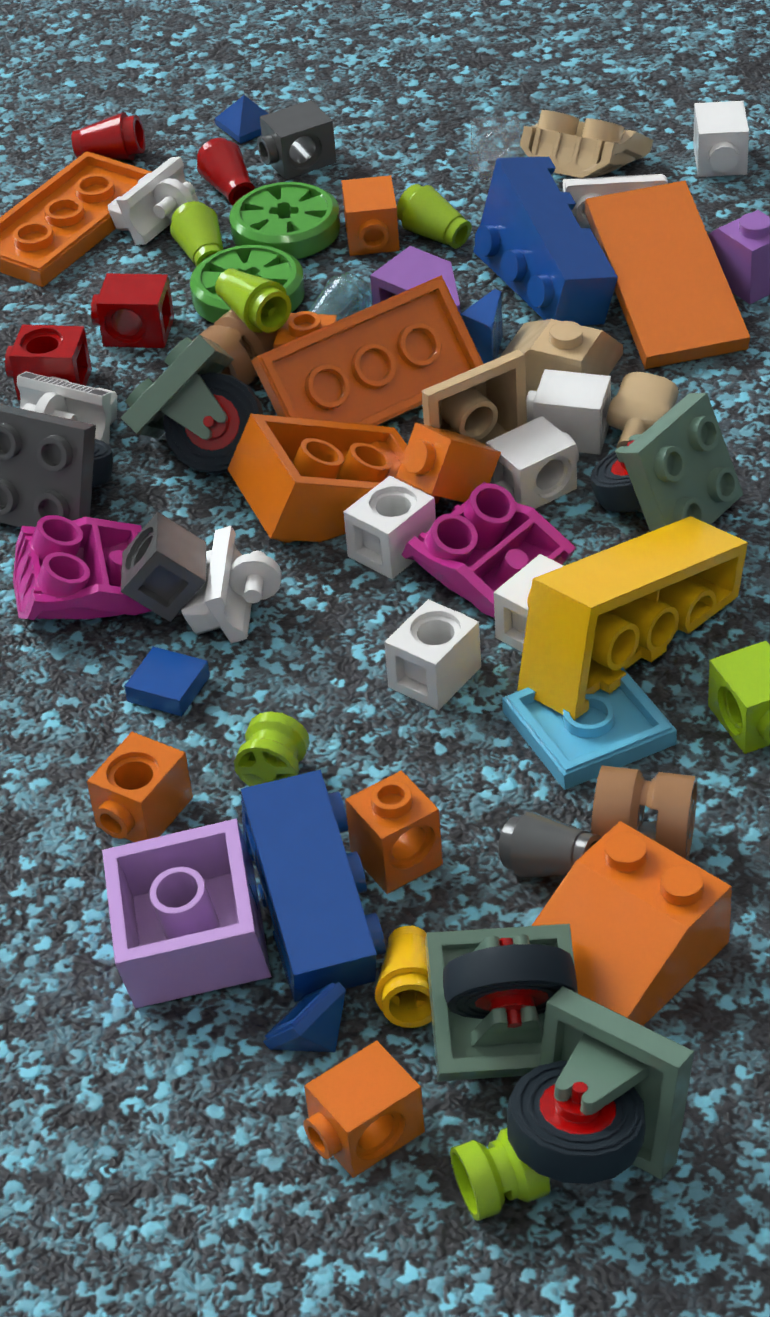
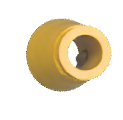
M402 926L390 934L375 989V1001L385 1017L391 1023L404 1028H417L432 1021L425 949L426 932L416 926Z

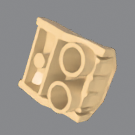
M541 110L539 122L536 125L524 126L520 141V147L528 157H550L556 168L554 173L577 178L598 177L625 166L632 161L643 158L651 152L653 143L652 139L636 131L624 130L625 127L615 123L586 118L585 122H580V119L577 117L549 110Z

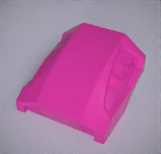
M483 482L472 491L469 499L461 506L457 504L450 514L439 516L433 522L428 532H422L418 538L414 536L409 540L401 555L405 559L415 560L447 588L470 601L482 613L495 618L494 591L539 554L563 565L573 555L576 547L534 508L515 502L511 493L504 487Z
M48 515L40 518L36 527L22 526L16 542L13 572L18 618L29 620L93 619L123 614L135 616L151 612L150 609L121 592L122 552L142 530L141 525L91 517H82L71 521L62 516Z

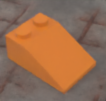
M251 413L227 469L270 539H276L285 543L294 541L322 542L346 534L343 511L388 476H392L417 488L396 477L407 444L394 427ZM433 496L435 497V504H437L441 497Z
M619 821L576 860L532 926L570 924L578 994L644 1026L729 943L732 886Z

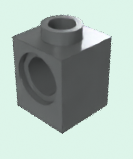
M312 100L260 116L262 136L257 139L259 154L266 165H271L285 180L337 163L333 120Z
M159 512L152 517L122 552L121 592L170 622L206 582V541Z

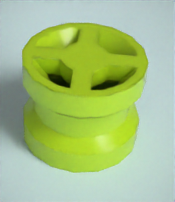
M271 711L259 713L251 719L245 733L246 742L238 750L234 760L235 772L249 787L298 775L299 762L303 760L310 744L308 732L301 723L286 714Z

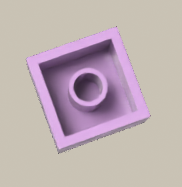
M237 818L102 850L115 965L135 1009L271 977L254 867Z

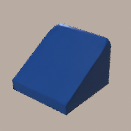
M494 289L460 314L484 364L497 359L503 337L501 291Z

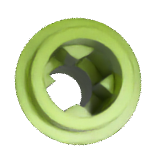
M411 185L404 191L397 203V218L402 221V226L405 230L449 245L455 249L461 247L471 233V223L431 185Z
M191 201L182 204L174 211L170 226L171 236L196 267L209 256L224 250L218 216L212 208L202 202Z
M234 268L223 271L216 281V294L222 298L251 331L258 333L275 332L288 320L291 313V300L282 284L238 271Z

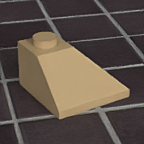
M547 319L524 323L500 357L518 349L525 354L527 399L530 390L537 391L545 369L609 376L623 355V344L603 330L581 326L572 321Z
M519 349L422 390L424 425L463 434L486 445L487 441L527 423L525 354Z

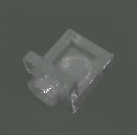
M517 116L472 118L471 148L467 151L468 172L479 171L480 180H492L497 158L520 157V119Z

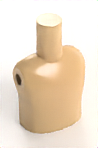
M631 372L623 377L617 395L610 402L606 419L609 426L622 430L616 448L626 446L629 442V437L635 434H643L675 406L679 390L674 382L665 377L645 372Z

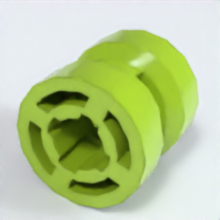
M507 1128L501 1129L496 1140L489 1142L488 1149L485 1145L471 1140L452 1147L450 1150L451 1164L458 1188L470 1214L477 1221L500 1213L505 1196L508 1200L518 1198L528 1203L550 1193L549 1177L538 1174L518 1158L508 1140Z

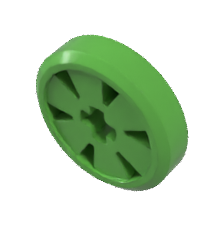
M278 182L256 188L242 196L233 205L229 215L231 236L236 246H269L285 251L297 260L314 255L328 247L339 235L341 227L339 205L333 195L322 188L301 182Z
M241 245L219 251L203 260L194 269L190 277L193 306L201 317L212 323L231 310L215 291L219 275L230 268L282 284L291 300V313L301 304L305 294L303 269L299 261L285 251L263 245Z

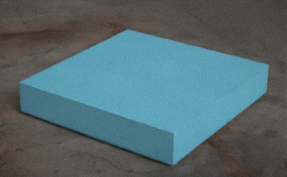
M627 672L620 679L621 686L609 694L599 689L594 694H586L585 699L589 700V710L576 720H573L570 713L563 709L562 715L534 700L536 692L529 687L502 697L503 713L564 790L598 777L601 765L622 767L677 744L676 728Z

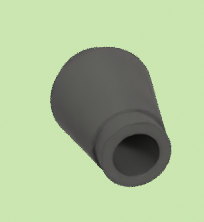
M529 811L522 816H513L505 823L499 839V856L504 867L513 870L520 878L566 876L576 860L602 837Z

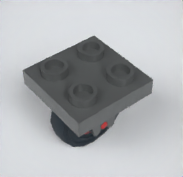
M0 404V523L22 528V526L36 527L38 520L48 515L62 516L71 521L82 517H90L92 487L105 484L111 478L113 468L111 446L95 439L96 425Z

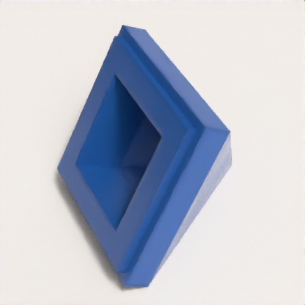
M243 95L215 118V124L242 144L262 136L260 116L269 113Z
M332 982L305 995L265 1035L266 1039L263 1042L270 1050L335 1052L346 989L340 982L336 984Z

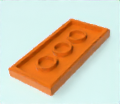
M86 151L0 217V273L40 287L47 285L116 229L108 211V204L117 197L123 196L138 184L142 177L147 173H152V171Z
M685 180L592 197L585 200L584 212L591 230L618 276L614 290L645 369L747 350L749 348V332Z
M442 275L263 353L251 360L277 416L374 426L381 425L422 406V390L484 364Z

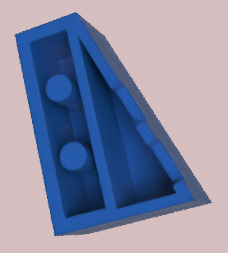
M550 157L497 158L480 227L475 234L473 252L543 320L572 321L581 326L604 324L618 276L591 229L581 228L571 211L576 203L570 192H560L551 174L554 173L556 168Z
M321 769L242 788L243 838L252 861H255L261 882V884H258V892L263 907L268 906L274 927L273 938L294 1002L300 1001L305 995L332 982L334 984L340 982L345 989L375 982L377 955L386 953L385 941L377 914H364L358 893L367 891L365 874L358 852L346 853L340 833L348 831V822L339 791L327 792Z

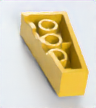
M689 516L533 578L527 599L528 615L517 691L529 687L536 692L534 700L562 715L563 709L570 713L572 719L576 720L589 710V700L585 699L586 694H594L599 689L609 694L621 686L620 679L626 675V672L621 670V668L626 670L640 658L653 662L667 651V645L674 637L676 631L681 630L687 634L691 633L738 597L748 542Z

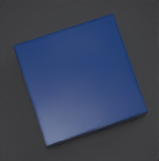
M153 646L124 686L127 702L182 717L210 677L208 661Z

